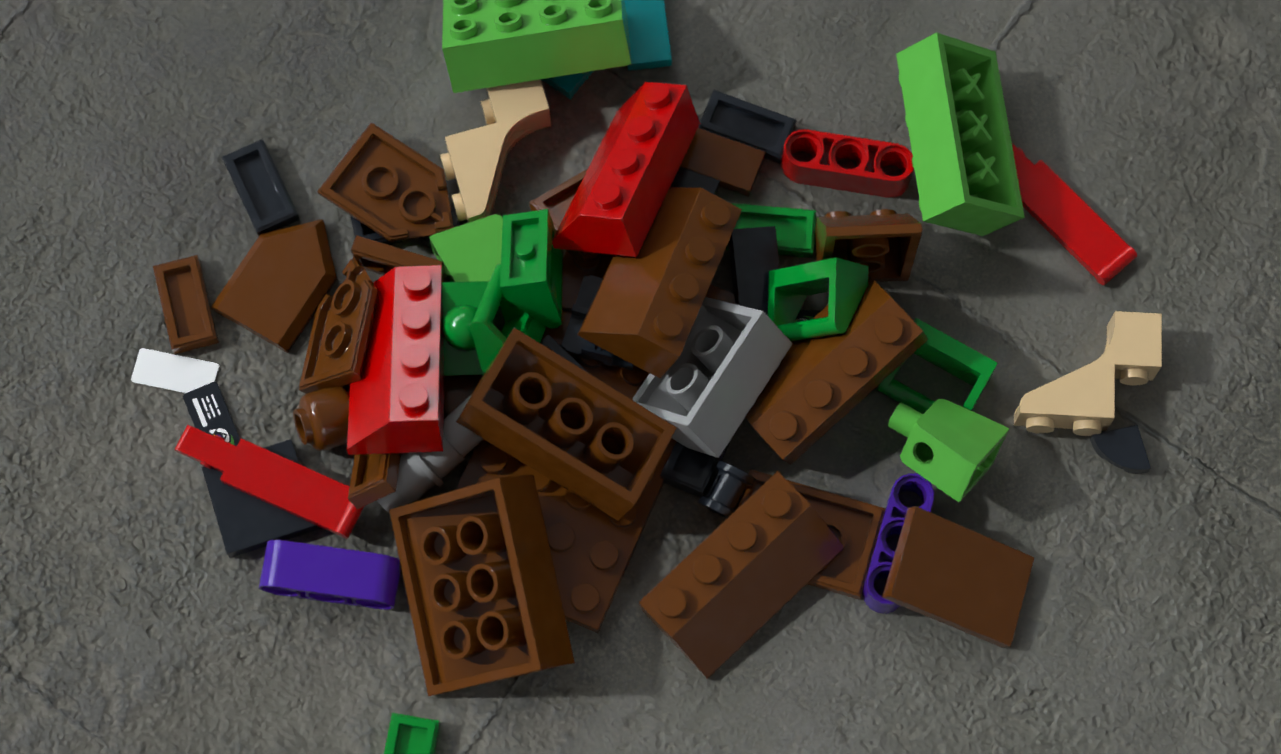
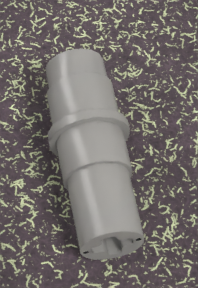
M471 395L444 418L443 452L401 453L396 492L377 500L389 514L390 509L417 502L435 485L441 487L445 483L444 477L465 460L464 456L484 440L456 422Z

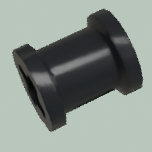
M719 460L716 465L719 472L707 495L701 496L698 503L727 519L735 512L747 486H753L756 479L746 472Z

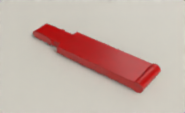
M1012 143L1023 207L1098 283L1103 286L1106 285L1137 257L1136 251L1041 159L1034 165L1025 156L1023 150L1019 147L1017 148Z
M187 425L174 449L176 452L200 462L202 466L208 469L213 468L222 472L223 474L220 477L222 483L346 539L349 538L364 508L363 506L357 509L348 500L349 486L242 438L238 445L235 446L226 442L224 438L218 435L213 436Z

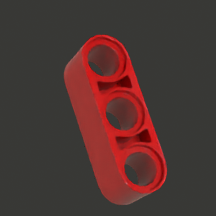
M799 129L792 132L786 138L783 148L782 170L785 176L792 182L810 186L895 198L902 195L908 189L914 169L912 153L903 145L885 141ZM798 151H805L811 154L813 159L808 162H800L793 158L792 155ZM849 158L854 160L858 167L845 169L839 166L837 161ZM893 165L898 167L903 174L889 176L881 168Z

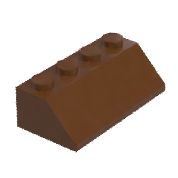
M670 187L638 256L613 255L578 336L661 378L681 355L742 209L703 188Z
M868 275V286L846 332L791 342L792 346L745 418L780 458L791 465L922 346L928 338L896 301ZM828 305L813 319L828 317Z
M516 328L509 334L456 420L458 424L616 520L622 518L636 504L677 428Z
M777 471L638 603L648 618L708 679L799 593L813 577L842 552L844 546L812 505Z

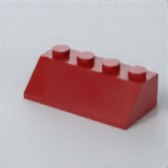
M645 82L620 107L552 240L553 248L630 257L638 256L700 125L687 85Z
M442 265L394 267L373 282L378 290L379 300L362 378L359 381L350 383L348 455L443 452L445 376L442 331V282H444Z

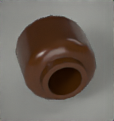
M326 387L302 396L299 401V408L293 410V418L297 433L303 444H311L314 449L320 452L347 444L350 393L345 387Z

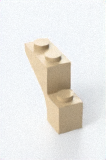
M541 79L486 88L488 99L480 102L487 125L445 136L448 153L441 154L440 158L447 181L456 179L459 193L451 196L458 221L467 219L469 223L492 214L509 151L526 135L551 127L549 106Z
M1115 311L1107 325L1106 346L1101 357L1084 367L1026 393L1014 413V426H1026V430L1032 433H1050L1054 431V428L1073 429V433L1080 436H1092L1101 434V431H1107L1115 418V379H1120V383L1125 385H1143L1148 383V380L1153 381L1162 367V314Z

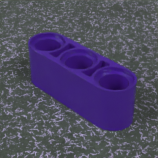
M909 473L897 479L886 504L863 586L865 603L871 610L877 613H891L901 606L882 598V596L877 594L873 583L878 579H888L895 552L887 546L886 538L890 535L901 534L908 508L900 502L898 495L904 491H913L922 500L923 504L919 508L928 512L931 511L934 490L932 484L919 474Z
M269 540L267 542L258 589L280 596L390 610L395 605L401 564L398 558L384 554L284 540Z

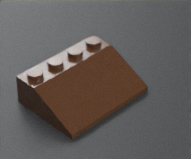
M534 474L499 477L389 510L428 696L575 663Z

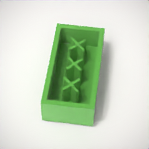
M443 0L442 50L453 93L631 65L628 16L625 0Z
M936 32L897 53L899 83L902 87L906 112L905 121L909 131L912 164L916 175L919 207L922 212L923 222L985 236L1025 218L996 51Z

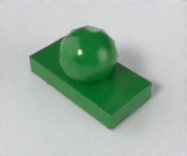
M489 281L442 282L444 376L483 375L470 326Z

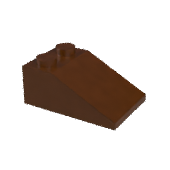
M891 209L876 210L870 213V215L852 216L851 213L846 211L827 213L824 217H817L816 261L837 257L869 266L868 275L875 282L908 281L922 235V224L910 214H897L896 211Z

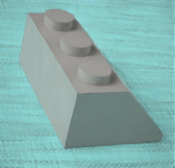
M705 297L680 357L661 378L649 373L632 400L677 427L672 439L689 449L719 458L741 422L755 404L767 382L779 367L792 343L764 311Z

